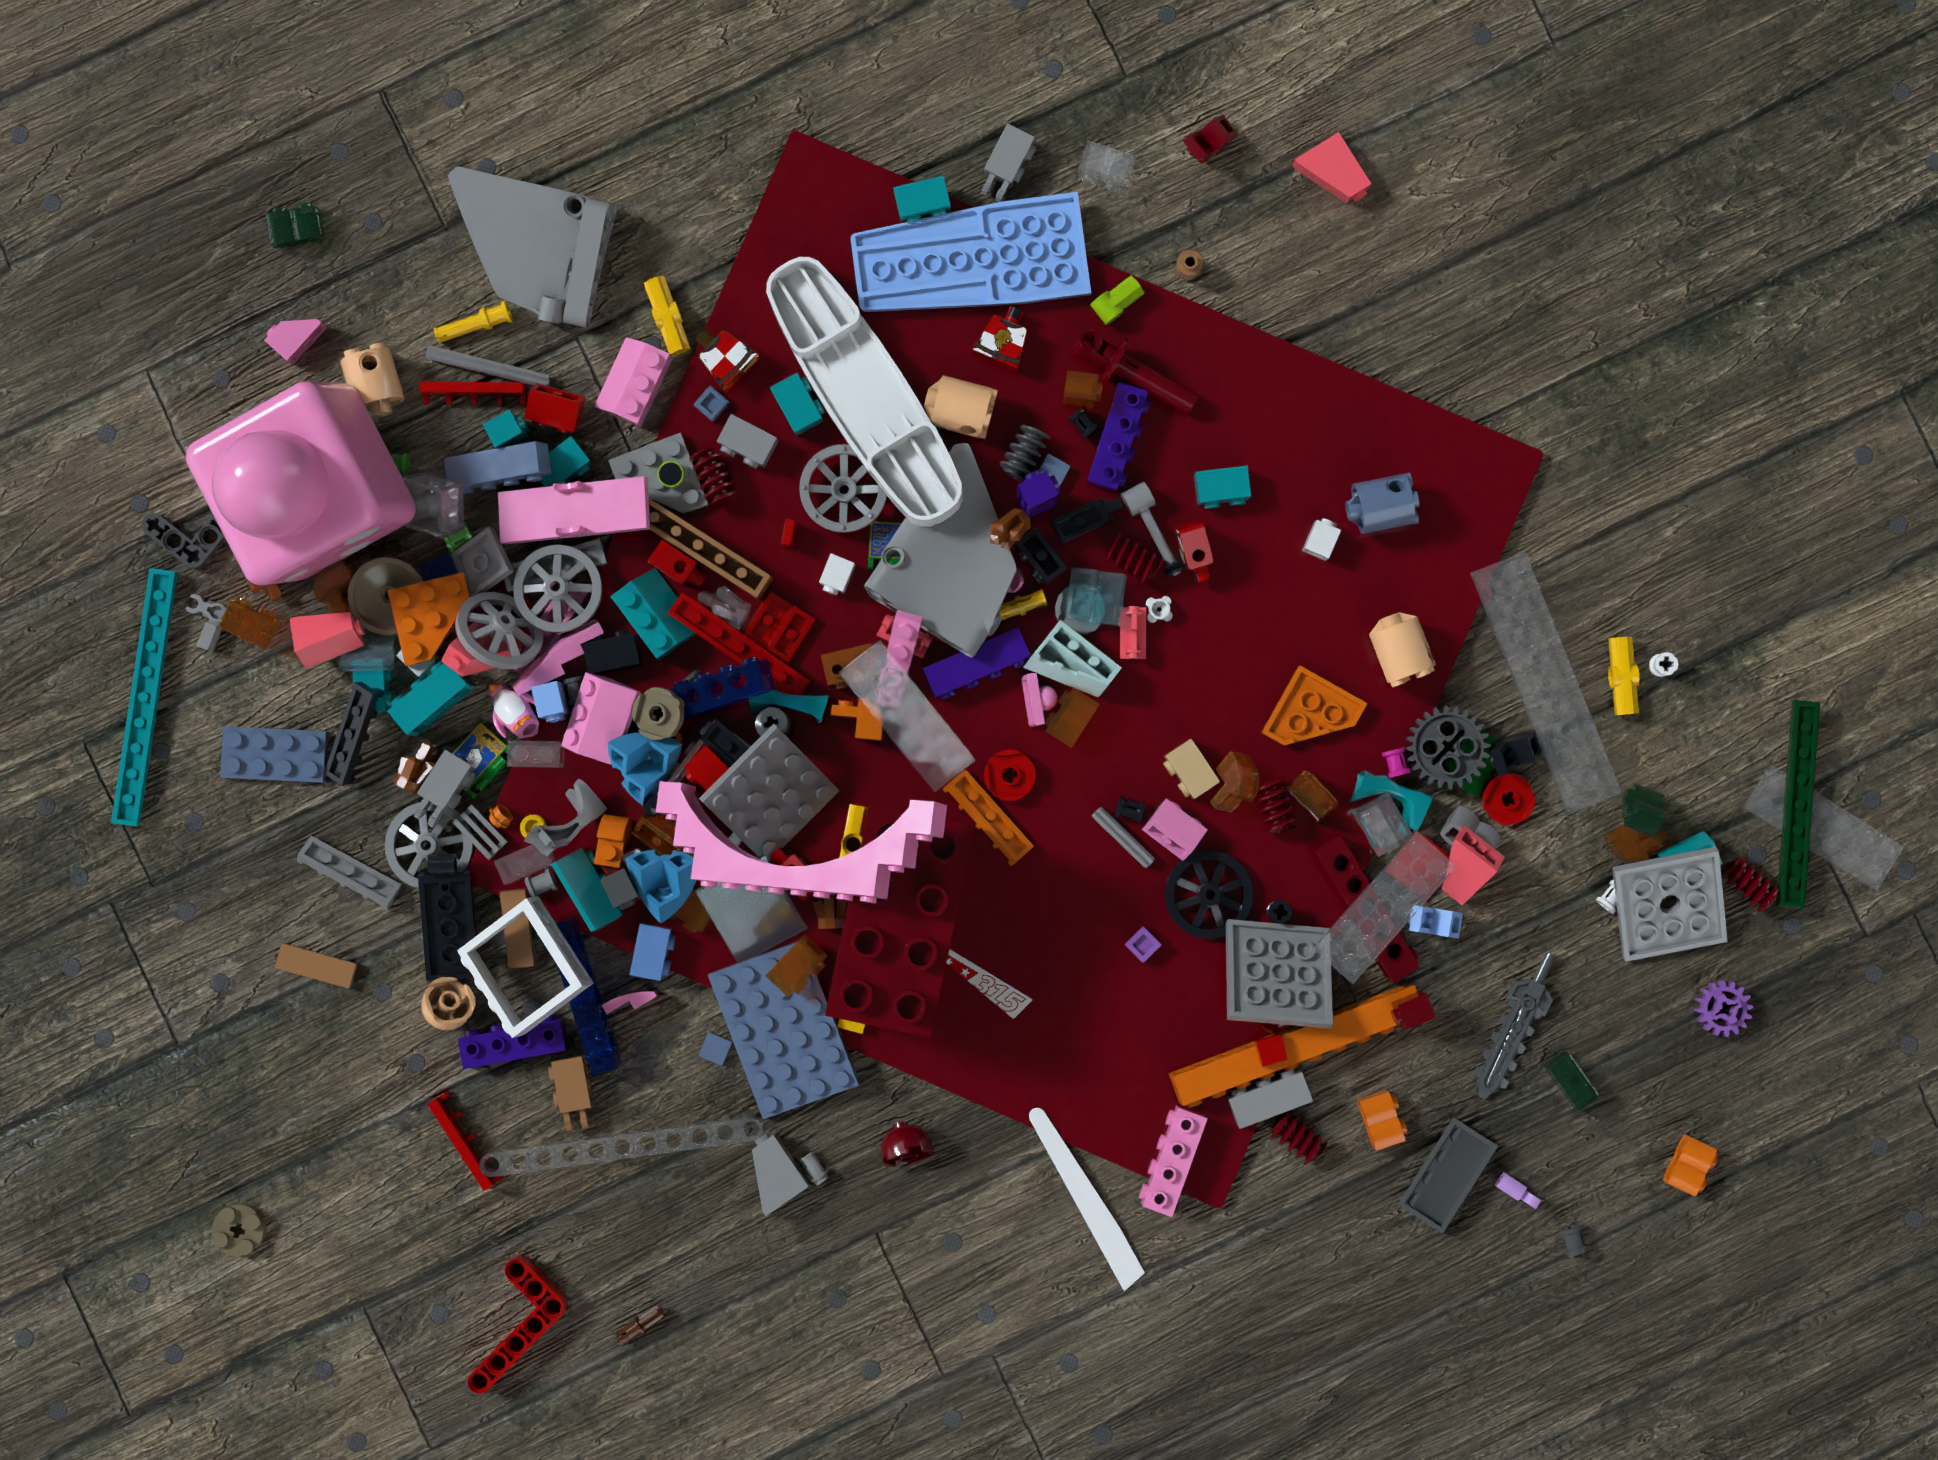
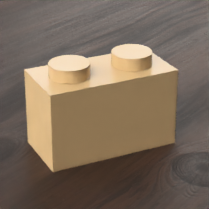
M1192 739L1187 740L1164 756L1166 762L1163 765L1171 776L1176 774L1181 782L1178 784V787L1185 797L1190 795L1192 799H1195L1220 782Z

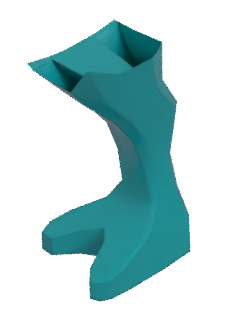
M756 680L752 685L749 699L750 713L758 715L762 710L774 705L811 714L821 723L828 701L827 698L832 696L786 694L776 691L764 680Z
M1364 770L1357 775L1355 791L1350 802L1380 794L1401 801L1404 809L1400 831L1406 834L1410 829L1415 831L1419 829L1433 798L1420 791L1400 786L1386 775L1375 776Z

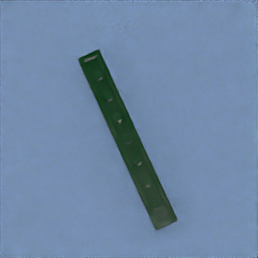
M1792 700L1777 907L1805 909L1820 702Z

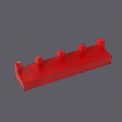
M420 382L423 405L430 404V396H446V405L453 404V396H471L472 406H478V396H497L498 406L504 405V396H520V405H527V386L523 382Z
M447 1091L427 1105L483 1191H485L505 1177L502 1173L495 1177L492 1176L485 1165V1162L492 1158L491 1155L488 1154L481 1159L470 1142L478 1135L474 1132L470 1136H466L456 1120L464 1115L463 1112L459 1111L453 1115L443 1101L451 1096L450 1092Z

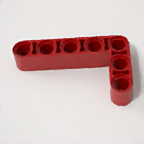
M525 1255L514 1256L506 1264L504 1272L507 1279L536 1308L469 1375L467 1384L473 1393L481 1394L486 1392L568 1308V1298ZM513 1263H521L524 1267V1273L516 1274L512 1268ZM531 1282H540L543 1288L542 1292H534L531 1289ZM555 1299L559 1301L561 1310L553 1311L549 1307V1300ZM538 1318L541 1320L542 1329H534L530 1323L531 1319ZM520 1337L524 1341V1347H515L512 1343V1338ZM494 1356H502L506 1362L505 1366L500 1367L496 1365ZM476 1374H483L487 1379V1384H478L475 1378Z

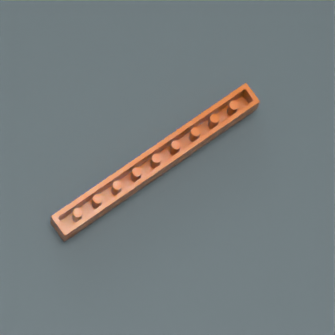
M1407 983L1333 1011V1025L1331 1028L1293 1026L1281 1032L1288 1060L1262 1067L1255 1041L1173 1071L1169 1073L1178 1101L1183 1106L1187 1105L1188 1108L1201 1104V1099L1206 1097L1218 1098L1225 1095L1227 1089L1233 1087L1241 1089L1249 1086L1251 1080L1271 1078L1275 1075L1274 1072L1284 1068V1071L1297 1068L1299 1066L1298 1063L1308 1059V1062L1319 1060L1325 1052L1332 1050V1053L1345 1050L1347 1048L1346 1045L1354 1041L1359 1044L1370 1040V1035L1378 1032L1381 1035L1390 1033L1395 1030L1394 1026H1397L1391 1015V1010H1393L1391 1002L1416 993V987Z

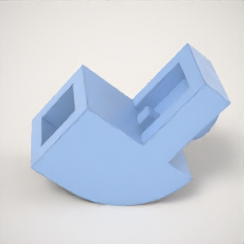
M1413 905V910L1409 914V931L1459 939L1463 913Z

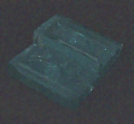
M1072 567L1065 619L1120 626L1127 575Z
M363 627L365 634L362 635L364 646L340 655L339 668L341 671L393 670L394 653L398 649L399 637L398 634H377Z

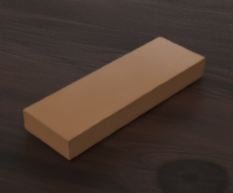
M527 889L499 892L502 916L528 898ZM524 913L504 928L509 968L536 965L532 926Z
M281 943L275 968L350 989L358 963L287 943Z

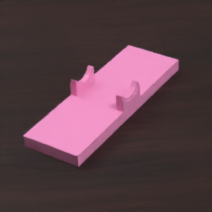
M645 476L586 483L580 481L566 484L554 483L553 486L498 492L500 543L504 545L650 529L648 478Z

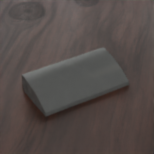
M1453 1117L1398 1205L1443 1234L1499 1146Z

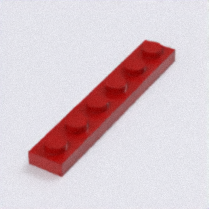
M684 592L680 594L669 610L668 614L778 691L786 694L801 695L810 683V680Z

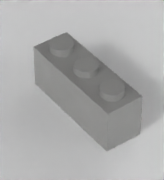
M1295 1069L1281 1071L1279 1073L1281 1077L1273 1080L1270 1078L1257 1080L1255 1082L1256 1086L1246 1089V1087L1233 1089L1231 1091L1232 1095L1227 1096V1100L1239 1129L1313 1102L1302 1071H1295Z

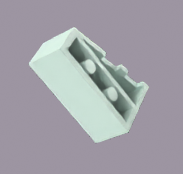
M1060 620L1023 668L1099 697L1122 667Z

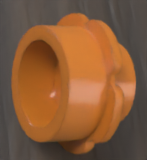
M501 804L489 810L491 813L489 820L497 828H507L513 820L511 812Z

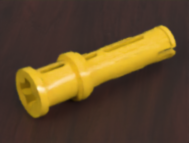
M503 300L500 305L488 309L485 307L481 308L478 314L435 327L434 334L436 338L438 337V343L441 344L444 341L482 328L491 330L495 325L504 322L512 323L513 316L506 300Z

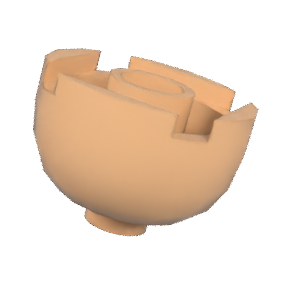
M441 977L436 979L424 992L421 1001L422 1014L426 1021L437 1029L454 1030L461 1027L471 1017L475 1008V996L467 984L462 985L457 982L458 979Z

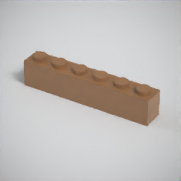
M649 499V530L760 600L773 579L769 574Z

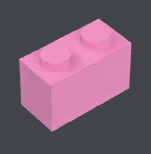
M1167 798L1156 809L1142 829L1182 861L1192 853L1207 832V829L1202 826L1199 820L1190 817L1182 811L1178 804L1169 801Z

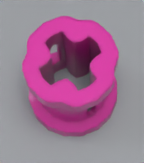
M1405 747L1382 753V756L1386 757L1389 778L1411 772L1410 768H1407L1403 754Z

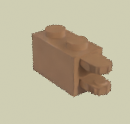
M586 1054L552 1061V1067L548 1068L550 1081L555 1082L556 1092L553 1093L555 1107H559L560 1113H563L566 1131L572 1132L574 1130L571 1111L579 1110L582 1128L588 1129L590 1122L587 1108L594 1106V1099Z

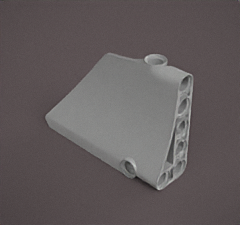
M455 167L448 175L449 182L470 237L496 295L501 299L533 311L539 315L538 319L552 323L562 322L588 328L608 242L616 217L617 204L469 168ZM574 199H578L582 204L579 213L572 210Z
M961 443L954 445L949 452L963 487V501L959 510L943 522L931 527H920L905 518L883 550L881 561L865 583L864 588L869 596L897 613V610L923 617L920 628L968 657L973 658L987 635L991 636L1001 622L1002 616L999 615L1001 605L1017 572V567L1010 549L1001 548V545L990 543V534L992 533L990 523L997 521L998 517L969 444ZM892 557H901L897 564H889Z

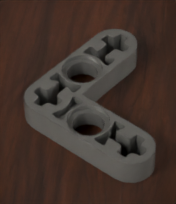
M148 514L142 520V529L149 537L183 564L193 569L204 567L226 540L221 529L213 526L215 522L217 523L213 514L193 539L159 514ZM152 520L156 522L160 520L158 525L166 530V532L162 534L155 529L151 531L152 525L150 522ZM209 530H215L218 535L216 542L213 544H208L205 541V534ZM174 534H178L181 537V544L177 548H171L169 545V538ZM186 548L194 553L199 551V562H190L192 557L183 551Z

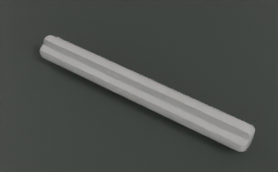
M431 345L428 346L426 351V358L431 361L515 382H523L534 386L536 383L550 386L551 377L547 374Z

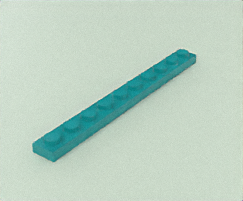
M149 569L111 823L140 827L178 572Z

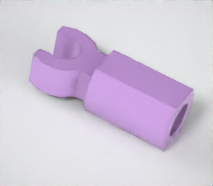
M1504 1172L1495 1183L1496 1187L1517 1201L1521 1199L1535 1209L1541 1202L1540 1199L1526 1191V1186Z

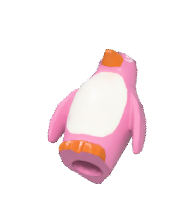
M501 681L490 684L488 693L493 701V723L497 731L504 738L507 737L504 726L519 738L537 735L539 721L530 703L535 705L533 696L526 692L517 696L512 688Z

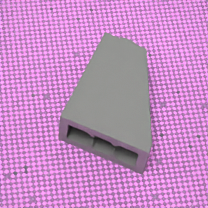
M766 1132L754 1141L756 1146L752 1149L762 1211L765 1216L810 1185V1182L778 1135L773 1133L769 1136Z

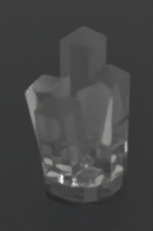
M725 586L718 588L717 593L711 594L704 590L698 594V601L712 607L715 615L737 629L743 626L750 612L751 604L741 600Z

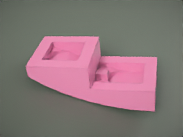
M657 990L630 992L609 1000L602 1007L606 1014L630 1001L635 1010L660 994Z

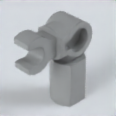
M191 594L190 597L198 601V606L194 609L186 607V610L193 614L202 613L203 617L209 619L204 624L196 646L213 652L222 631L220 626L229 619L230 609L224 604L211 600L206 602L202 596Z

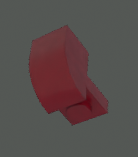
M1221 115L1213 118L1199 132L1190 134L1183 142L1187 146L1188 153L1203 164L1223 150L1239 134L1226 117Z

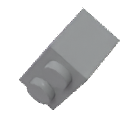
M732 414L717 439V443L722 446L720 451L731 457H734L735 454L743 457V463L757 469L758 465L765 468L779 442L777 437Z

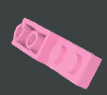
M897 610L873 703L896 710L899 709L923 617Z

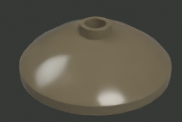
M392 557L371 560L362 565L350 581L348 588L349 607L355 619L360 620L366 629L382 635L398 634L390 599L386 596L387 590L424 581L417 570L403 560Z

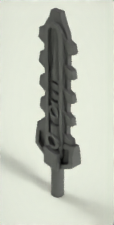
M1548 952L1545 953L1533 980L1529 978L1513 981L1506 996V999H1509L1507 1004L1511 1007L1508 1015L1501 1014L1499 1022L1503 1025L1499 1032L1493 1031L1490 1037L1494 1041L1491 1050L1484 1049L1482 1056L1486 1060L1482 1067L1476 1066L1473 1072L1477 1076L1479 1097L1486 1099L1500 1088L1506 1089L1509 1084L1505 1077L1508 1071H1515L1517 1064L1513 1061L1516 1054H1523L1526 1049L1522 1042L1525 1036H1532L1534 1029L1530 1026L1533 1019H1540L1541 1015L1545 1017L1553 1002L1543 982L1556 956Z

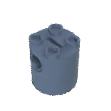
M1410 472L1354 483L1352 485V499L1345 501L1348 520L1356 524L1362 534L1419 523L1416 507H1419V497L1417 492H1412L1411 490L1413 482Z

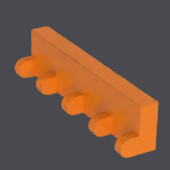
M966 769L943 788L945 793L949 792L960 804L958 806L959 809H964L977 823L975 827L978 830L981 828L994 842L992 846L995 849L999 848L1009 859L1008 864L1010 866L1014 865L1034 847Z

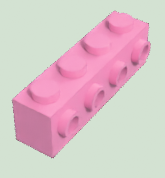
M1176 1105L1174 1111L1170 1109L1165 1122L1166 1125H1169L1166 1135L1161 1134L1156 1149L1160 1150L1157 1160L1152 1159L1147 1173L1151 1174L1148 1184L1143 1183L1139 1193L1143 1207L1170 1217L1173 1216L1208 1119L1205 1115Z

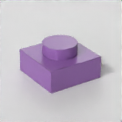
M1143 926L1125 943L1142 963L1161 946Z

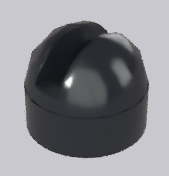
M656 794L641 807L642 811L651 817L661 814L656 813L658 798Z

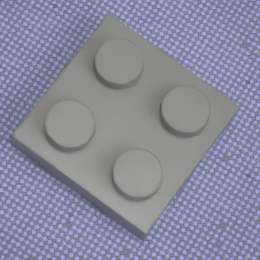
M487 527L450 554L458 572H464L466 575L470 596L488 591L514 572L495 529Z

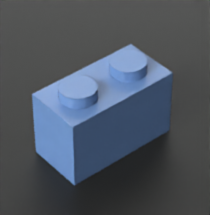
M640 923L630 975L658 981L663 980L664 976L669 975L671 961L667 960L669 950H674L676 935H672V928Z

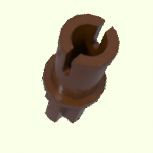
M656 1305L641 1316L633 1317L631 1323L615 1332L616 1337L620 1336L618 1341L621 1345L626 1346L627 1343L639 1335L647 1334L649 1328L665 1318V1313L659 1305Z

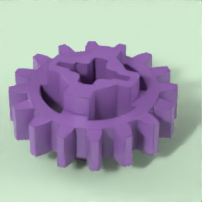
M1718 980V986L1711 982L1708 983L1710 990L1701 989L1700 992L1704 996L1702 998H1695V1001L1700 1003V1007L1694 1008V1011L1701 1013V1016L1696 1019L1697 1022H1705L1703 1029L1708 1031L1712 1028V1034L1716 1036L1719 1035L1720 1031L1724 1037H1729V1031L1736 1035L1739 1034L1737 1027L1746 1028L1747 1025L1744 1020L1752 1019V1016L1747 1014V1010L1753 1009V1006L1746 1003L1751 998L1750 995H1742L1744 988L1741 986L1735 988V982L1729 981L1726 985L1724 980ZM1722 991H1728L1735 997L1726 998ZM1722 1003L1727 1004V1007L1724 1009L1725 1013L1720 1012L1723 1008ZM1720 1018L1725 1025H1717L1712 1020Z

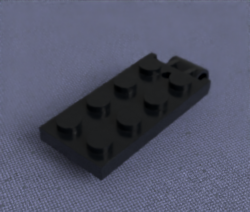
M456 854L428 855L427 867L429 875H425V872L418 873L426 981H434L441 977H453L456 979L474 978L469 969L462 964L461 956L457 951L477 936L471 869L457 873ZM443 884H447L449 889H444Z

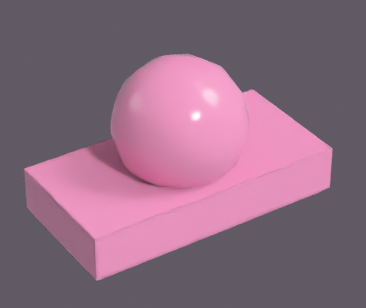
M1037 673L1026 674L1021 677L1028 723L1030 727L1045 724L1043 711H1048L1055 707L1058 695L1050 686L1043 685L1039 687Z

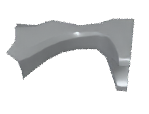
M578 779L574 784V789H569L565 793L578 812V816L565 825L541 826L536 824L528 832L524 840L525 842L533 844L540 853L548 856L556 848L567 846L581 829L607 811V807L583 780Z

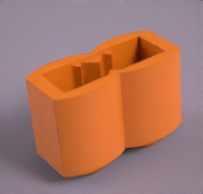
M1383 1090L1356 1099L1374 1150L1378 1151L1406 1141L1404 1134L1408 1133L1404 1120L1397 1117L1396 1109H1399V1104L1394 1094L1390 1095L1389 1091Z
M1684 1134L1676 1148L1674 1157L1668 1165L1663 1181L1696 1196L1706 1186L1707 1179L1705 1176L1707 1171L1713 1169L1717 1163V1149Z

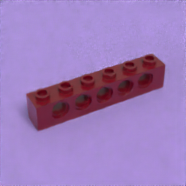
M1334 833L1310 848L1309 852L1386 980L1396 983L1420 967L1416 961L1419 957L1413 947L1407 946L1403 939L1405 933L1398 924H1394L1390 918L1392 912L1385 902L1381 903L1378 898L1379 890L1372 880L1368 881L1363 873L1366 871L1365 866L1359 858L1355 859L1350 850L1353 847L1346 836L1342 837L1340 834ZM1342 856L1345 864L1342 869L1338 870L1335 867V860ZM1356 878L1358 887L1355 891L1351 892L1348 888V883L1351 879ZM1369 900L1371 909L1368 913L1364 914L1361 906L1364 901ZM1382 922L1384 931L1377 936L1375 926ZM1395 944L1397 946V953L1395 956L1389 957L1388 949L1391 945Z

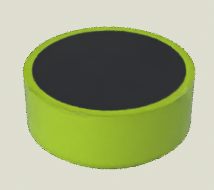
M667 461L659 467L658 479L665 487H678L684 480V470L677 462Z

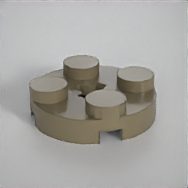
M663 687L650 688L645 693L640 694L636 698L632 709L633 720L640 729L638 731L646 738L652 740L674 737L684 721L683 699L678 697L672 690ZM661 708L663 717L658 721L657 715L653 713L654 710Z
M236 1203L222 1209L212 1224V1241L215 1247L230 1256L247 1255L258 1248L265 1238L266 1224L262 1220L257 1208L246 1203ZM241 1223L245 1234L236 1236L233 1227Z

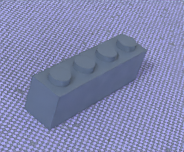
M537 441L444 458L447 488L458 490V494L473 493V488L481 487V490L496 489V484L501 483L504 486L518 485L519 480L526 479L527 482L541 481L542 476L551 474L548 444Z

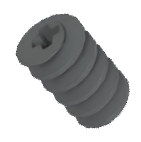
M1021 425L1019 428L1024 435L1016 434L1014 437L1019 444L1011 443L1009 446L1014 453L1006 452L1004 455L1009 462L1001 461L999 464L1006 474L1021 483L1024 482L1022 474L1028 475L1031 473L1027 465L1036 466L1032 456L1041 457L1037 447L1046 448L1042 438L1051 439L1046 433L1027 425Z
M767 707L757 715L755 727L760 736L769 729L768 725L771 724L772 718L779 721V724L776 726L786 736L789 734L791 720L784 711L775 707Z

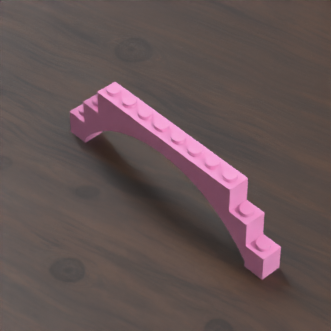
M660 781L656 813L665 814L666 820L676 821L673 846L683 847V853L694 854L691 879L701 881L700 886L716 888L717 883H722L725 889L738 890L739 885H743L745 890L761 892V887L768 888L769 893L784 894L785 889L791 890L790 894L796 896H806L807 892H814L813 897L829 899L830 894H837L836 899L853 901V896H859L862 902L876 903L877 898L887 899L891 871L904 873L905 868L915 869L918 841L932 842L933 837L943 838L947 805L933 801L910 800L909 808L884 833L861 849L825 863L808 866H779L754 857L730 841L715 826L704 811L695 794L696 786Z

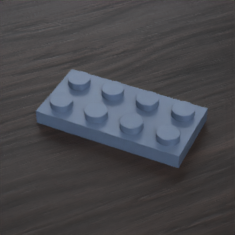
M223 726L220 778L326 783L324 772L327 766L328 731Z

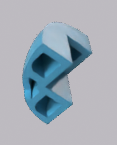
M641 733L626 734L608 742V753L612 767L621 771L622 776L625 778L622 782L623 787L642 806L658 793L660 781L666 782L676 766L682 749V744L670 737L663 740H652L646 738Z
M648 850L625 858L629 875L638 895L650 913L660 923L671 917L684 904L694 888L696 880L691 879L694 857L689 854L673 850L671 855H659L656 850Z

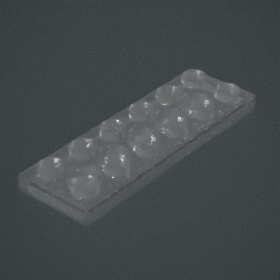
M880 640L839 672L935 792L975 761V758Z
M1771 764L1767 767L1743 809L1782 833L1786 773ZM1814 791L1809 850L1872 890L1877 891L1904 846Z
M1416 831L1314 946L1313 950L1350 983L1354 984L1457 866Z

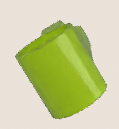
M1130 276L1110 292H1104L1090 306L1107 326L1116 320L1124 312L1125 308L1144 295L1145 292L1138 281Z

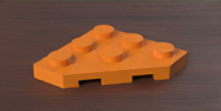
M464 572L387 590L405 666L432 661L436 656L442 642L454 627L461 606L471 597Z
M1299 665L1261 734L1284 746L1353 727L1356 725L1367 703Z

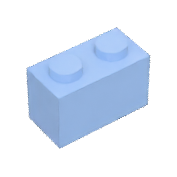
M554 681L531 687L538 718L545 719L546 722L555 723L566 720L565 715L572 714L570 706L567 704L569 700L563 683Z

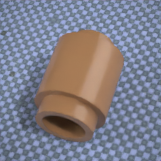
M1194 250L1183 251L1175 265L1177 275L1183 280L1195 279L1203 265L1201 255ZM1189 261L1194 265L1189 267L1186 265L1185 262Z

